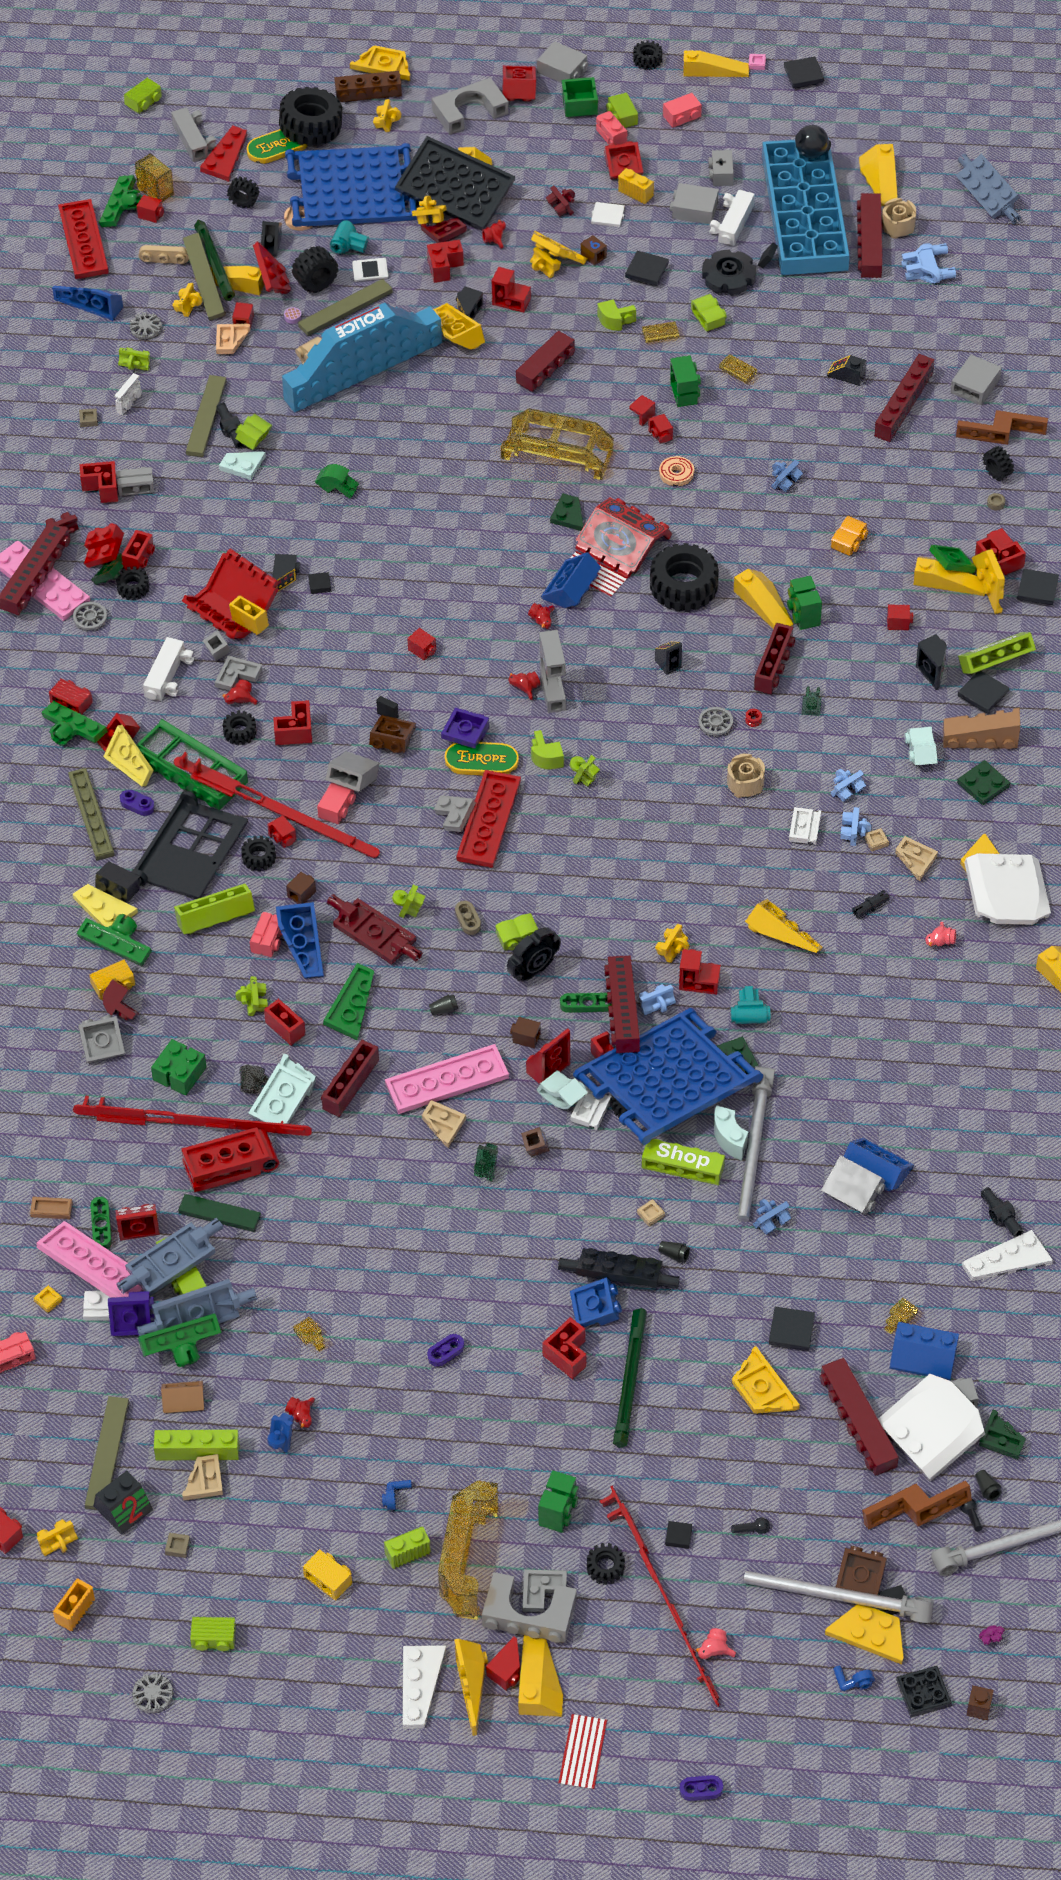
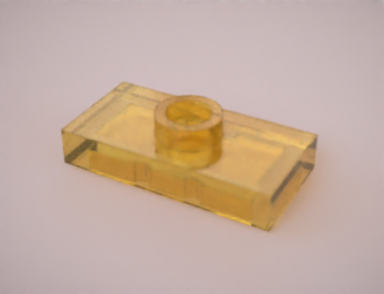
M675 321L642 326L645 343L679 338V331Z
M731 354L719 363L720 369L745 383H748L757 374L756 368Z

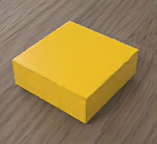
M49 1285L34 1297V1302L47 1313L63 1301L62 1296Z

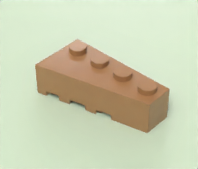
M1014 708L1013 712L1004 713V710L996 711V714L993 715L980 713L972 718H969L968 715L945 718L942 730L943 748H1018L1020 708Z

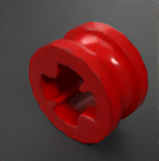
M749 709L746 712L745 722L748 726L757 727L762 723V713L760 710Z

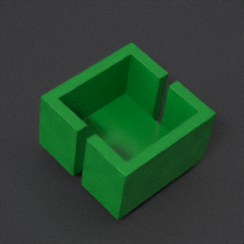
M594 77L562 80V100L565 117L598 115V96Z
M691 355L670 358V385L677 407L698 404V397L701 396L698 385H701L700 375L696 374V362L692 361Z
M812 576L790 580L787 606L793 612L794 623H797L799 630L821 626L822 601Z
M171 1039L151 1066L153 1081L166 1087L171 1085L172 1090L186 1096L207 1068L205 1054L193 1048L187 1050L186 1045Z
M552 1470L546 1488L551 1489V1491L544 1490L538 1504L539 1526L563 1533L565 1526H569L572 1514L570 1513L572 1508L575 1509L577 1507L579 1486H576V1477Z

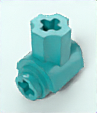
M343 221L339 223L333 235L330 249L338 254L346 253L349 249L364 253L369 236L357 233L356 228L350 221Z
M745 986L744 989L739 990V1001H737V1005L731 1007V1023L758 1024L770 1021V1006H766V1004H763V1000H759L758 990L754 989L753 986Z

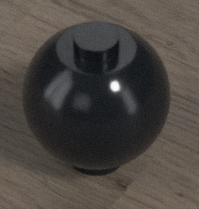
M807 125L800 129L795 136L796 148L806 158H818L827 153L831 148V141L826 131L820 126Z

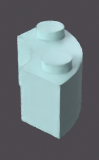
M932 727L907 729L904 737L905 744H909V761L913 762L914 765L936 764L937 751Z
M558 1070L544 1080L537 1088L538 1093L543 1098L561 1109L570 1108L588 1093L583 1083L578 1082L575 1078H567Z
M716 1105L714 1116L716 1140L727 1154L742 1160L748 1145V1131L742 1129L736 1123L735 1110Z

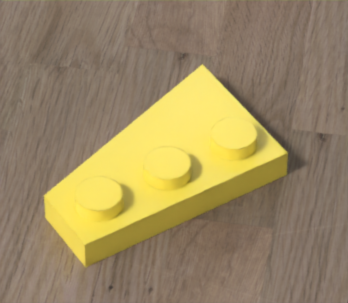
M118 725L103 757L140 786H147L154 770L123 725Z
M89 884L73 893V899L97 923L105 927L111 926L119 914H125L124 918L126 919L128 916L133 917L138 913L137 908Z

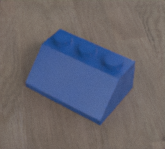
M588 552L566 559L541 595V598L563 608L577 606L581 602L582 595L589 590L591 582L598 577L597 573L601 566Z
M865 1138L851 1141L843 1156L882 1177L885 1180L884 1190L887 1191L899 1188L914 1167V1164Z
M898 1322L889 1369L922 1376L932 1374L950 1381L959 1334Z

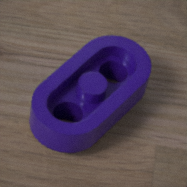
M125 790L120 794V804L122 807L141 816H148L154 812V801L151 798L134 790Z
M458 1334L446 1336L428 1349V1362L436 1367L446 1364L463 1352L464 1339Z
M715 1775L687 1777L681 1781L679 1792L681 1797L687 1801L716 1799L723 1793V1782ZM714 1787L716 1790L710 1791L708 1788ZM688 1789H693L694 1792H693V1793H688L687 1790H688Z

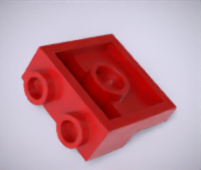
M628 141L624 144L617 145L612 143L605 146L604 155L610 179H617L626 168L633 170L639 175H643L638 142Z
M110 523L104 528L97 527L93 531L88 532L84 544L88 549L84 561L87 568L116 560L124 536V532L117 524Z

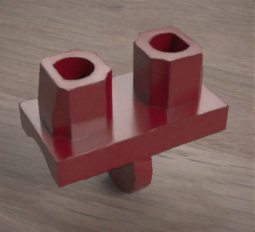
M553 185L550 188L552 193L546 197L548 204L552 207L559 202L554 207L558 216L561 217L565 213L571 216L574 212L570 208L569 202H574L575 192L572 189H563V194H561Z
M69 512L63 513L59 521H55L54 518L45 521L46 526L50 522L68 528L69 534L79 530L76 515H71Z

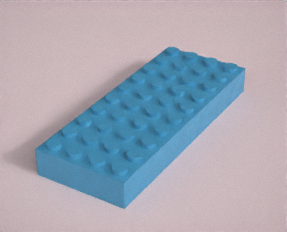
M795 140L762 142V161L776 245H778L777 254L781 275L849 271L850 256L831 148L822 156L809 159L798 152Z

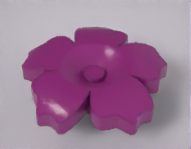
M991 1625L987 1629L982 1630L979 1638L982 1639L984 1645H989L991 1641L1000 1642L1002 1639L1001 1635L1005 1630L1002 1626Z

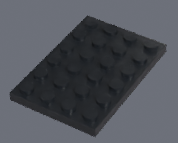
M426 136L396 184L395 191L419 202L423 201L425 196H430L432 200H436V205L432 206L446 205L447 210L443 213L482 230L487 227L515 181V176Z

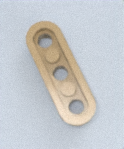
M144 245L140 247L138 254L139 258L144 262L184 264L189 260L186 248L176 246Z

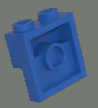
M607 1277L570 1291L575 1321L582 1327L599 1323L602 1326L620 1319L619 1313L622 1312L619 1301H616L615 1298L618 1295V1289L615 1283L612 1284Z

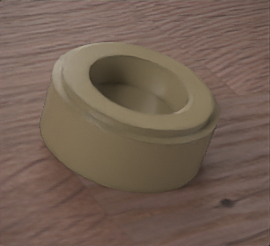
M993 493L988 496L987 506L991 510H1001L1005 506V497L999 493Z

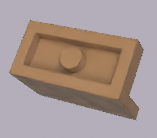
M203 1381L162 1384L163 1412L204 1410Z

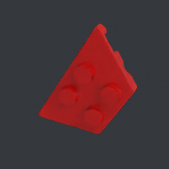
M257 241L253 248L266 291L274 290L275 293L287 294L291 289L289 279L285 273V267Z

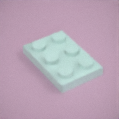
M278 1063L250 1109L249 1115L262 1122L281 1123L283 1121L284 1124H289L313 1082Z

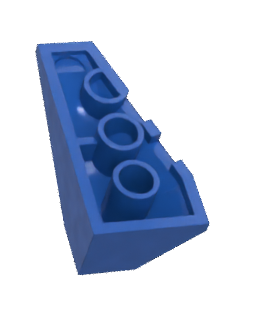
M65 286L52 287L54 300L112 321L123 309L122 295L108 290Z
M314 902L276 906L278 927L304 979L323 977Z

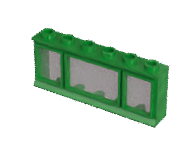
M163 719L136 745L154 772L160 773L168 781H173L181 789L193 792L196 798H200L207 805L221 810L236 794L230 797L191 779V773L174 765L176 757H181L184 752H187L189 761L196 763L198 758H200L202 765L233 778L243 785L248 783L247 771ZM240 787L236 788L237 791H240L242 789Z

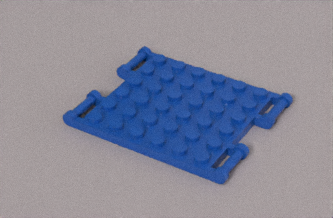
M410 144L312 151L286 150L285 158L288 163L287 177L290 180L301 179L303 197L292 196L290 198V205L293 210L292 225L300 227L339 225L343 221L359 224L417 220V216H412V211L417 210L416 200L395 191V186L401 178V174L404 173L411 162ZM398 154H403L404 165L400 166ZM294 160H299L300 171L295 170ZM404 201H409L410 212H406ZM300 206H304L305 218L300 217Z
M689 1008L639 1035L640 1052L616 1053L615 1048L581 1066L573 1073L574 1078L581 1081L593 1092L592 1095L597 1100L602 1099L609 1092L628 1110L619 1117V1122L627 1126L643 1145L648 1144L652 1138L754 1082H760L764 1075L759 1070H755L739 1051L726 1056L709 1040L716 1035L717 1031L712 1026H708L693 1008ZM692 1020L701 1029V1031L690 1021ZM736 1064H739L748 1073V1075L745 1072H743ZM590 1073L601 1085L598 1087L586 1075ZM636 1118L647 1131L644 1132L632 1119Z

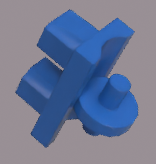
M282 1413L280 1417L276 1415L272 1417L270 1434L267 1438L269 1446L274 1449L281 1448L286 1453L290 1450L294 1420L292 1415Z

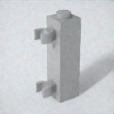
M187 107L172 111V124L192 161L195 162L207 158L208 149L213 150L216 147V139L214 136H209L206 140L202 137L196 124L203 123L200 110L193 112L191 115Z

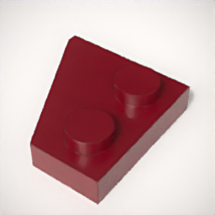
M458 218L442 221L428 227L426 223L421 224V230L436 243L446 242L467 231L466 225Z

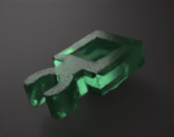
M807 686L806 696H803L801 715L820 716L822 697H819V687H817L816 692H811L810 686Z

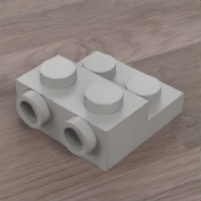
M107 1015L97 1021L89 1019L82 1021V1024L78 1025L87 1063L125 1055L117 1016Z

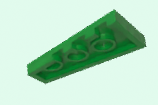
M359 963L355 965L324 1018L323 1025L358 1040L374 970Z

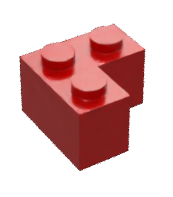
M460 240L427 245V260L434 283L450 281V268L464 266L463 249Z
M498 267L491 280L492 305L524 313L531 300V287L515 283L514 270Z
M115 461L79 464L82 491L99 490L101 503L118 502Z
M991 535L976 542L975 556L986 550L993 549L1003 575L1019 570L1025 565L1026 552L1017 541L1000 547Z
M291 701L292 716L273 717L275 745L312 743L310 701Z
M683 949L679 971V990L717 995L721 965L702 963V951Z
M570 1317L542 1343L543 1356L572 1380L587 1367V1354L579 1348L585 1342V1328Z

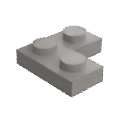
M228 656L215 680V687L230 691V689L235 687L239 678L256 682L262 671V664Z
M440 795L434 811L438 815H447L443 824L446 831L462 832L476 803L472 798Z
M524 1569L523 1612H544L545 1593H554L556 1585L566 1587L567 1571Z

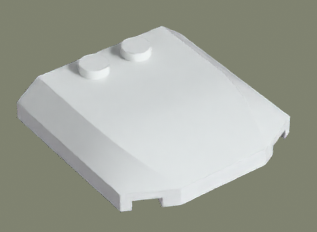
M977 853L966 858L964 863L976 916L980 917L983 915L988 917L990 922L995 924L1033 925L1044 917L1045 919L1049 918L1051 911L1040 863L1033 855Z
M932 1374L925 1377L878 1418L887 1436L892 1438L930 1482L985 1435L979 1410L951 1381Z

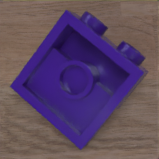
M455 707L441 733V739L476 748L479 741L484 739L490 727L489 717Z
M149 1291L129 1292V1297L108 1298L111 1336L139 1335L138 1326L154 1322V1314H151V1305L154 1304V1297H150Z

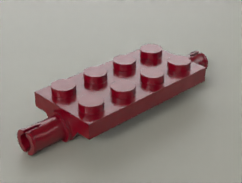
M335 894L328 898L327 904L339 911V916L333 921V927L391 965L403 954L415 962L422 957L423 952L412 946L416 942L414 934L359 898L353 903L345 902Z

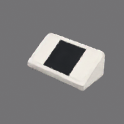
M386 258L352 262L354 282L388 278Z

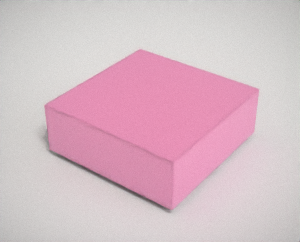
M750 54L749 69L765 70L766 55Z

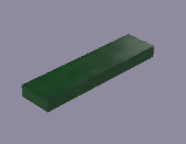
M184 1194L178 1209L179 1214L207 1221H213L217 1218V1222L220 1221L223 1225L255 1232L261 1217V1212L188 1194Z

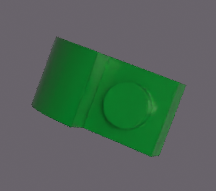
M329 464L321 469L315 480V483L327 493L336 488L347 498H351L359 485L357 481L348 475L349 469L338 464Z

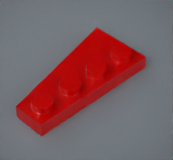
M232 125L202 163L200 172L229 182L236 160L238 161L240 150H242L247 138V130Z

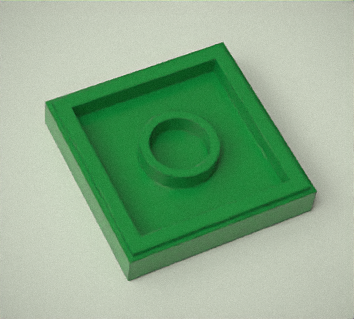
M931 545L929 551L945 570L975 572L976 566L960 548Z

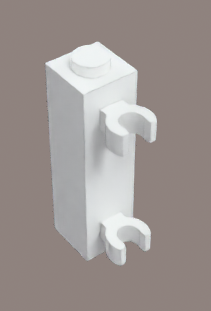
M738 190L736 196L733 197V195L725 193L723 206L730 208L722 224L716 220H712L710 223L711 229L709 233L718 234V242L735 246L754 207L755 194Z
M166 637L143 684L144 697L162 701L165 693L172 697L177 696L179 692L176 689L178 684L171 681L181 661L186 664H192L194 661V657H192L193 651L185 650L184 641Z

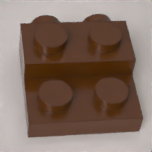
M381 715L370 731L369 745L376 749L385 748L394 753H405L410 744V737L416 729V723Z
M851 1546L850 1549L845 1548L836 1587L878 1595L887 1558L883 1557V1553L871 1551V1554L862 1552L863 1548Z

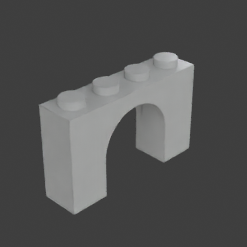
M491 77L432 98V111L449 135L464 130V117L458 110L463 104H480L487 109L493 119L508 114V101Z
M558 630L539 632L540 682L547 712L566 711V697L561 676L566 675V663Z
M493 1573L482 1612L483 1627L491 1630H503L511 1634L527 1635L531 1638H543L555 1643L566 1642L577 1600V1589L556 1585L551 1605L544 1613L537 1616H524L517 1613L510 1605L514 1591V1576Z

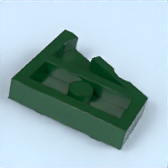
M562 493L550 517V523L581 531L583 529V520L579 497Z
M993 1409L984 1429L985 1435L979 1441V1446L1018 1460L1026 1438L1019 1432H1016L1008 1421H1003L998 1416V1412Z

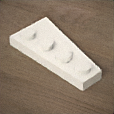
M1031 1230L963 1261L962 1267L971 1281L996 1277L1000 1273L1008 1272L1010 1274L1015 1273L1019 1269L1027 1268L1029 1270L1036 1268L1038 1265H1052L1053 1260Z
M446 1645L403 1646V1729L425 1728L442 1661L446 1653Z

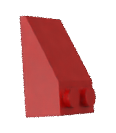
M503 65L502 94L508 101H514L515 99L532 101V99H535V66Z
M568 1028L550 1043L543 1045L541 1050L535 1055L533 1054L527 1059L526 1073L539 1084L557 1070L561 1072L571 1064L570 1030Z

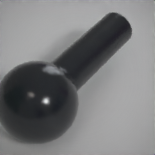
M972 1499L961 1505L960 1509L963 1513L968 1514L974 1530L979 1532L983 1527L975 1512L977 1509L976 1501Z
M759 1517L752 1523L731 1525L732 1533L756 1531L757 1533L765 1534L770 1529V1522L764 1517Z

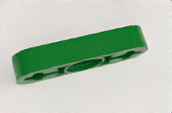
M566 993L560 998V1009L566 1013L608 1012V1006H611V1004H605L607 993ZM591 1000L593 1004L586 1006L583 1004V1001Z
M96 1197L90 1204L93 1240L108 1250L112 1245L109 1203L104 1197ZM98 1205H102V1213L100 1214L98 1212ZM100 1220L107 1222L104 1227L96 1226V1223ZM100 1234H104V1243H100Z

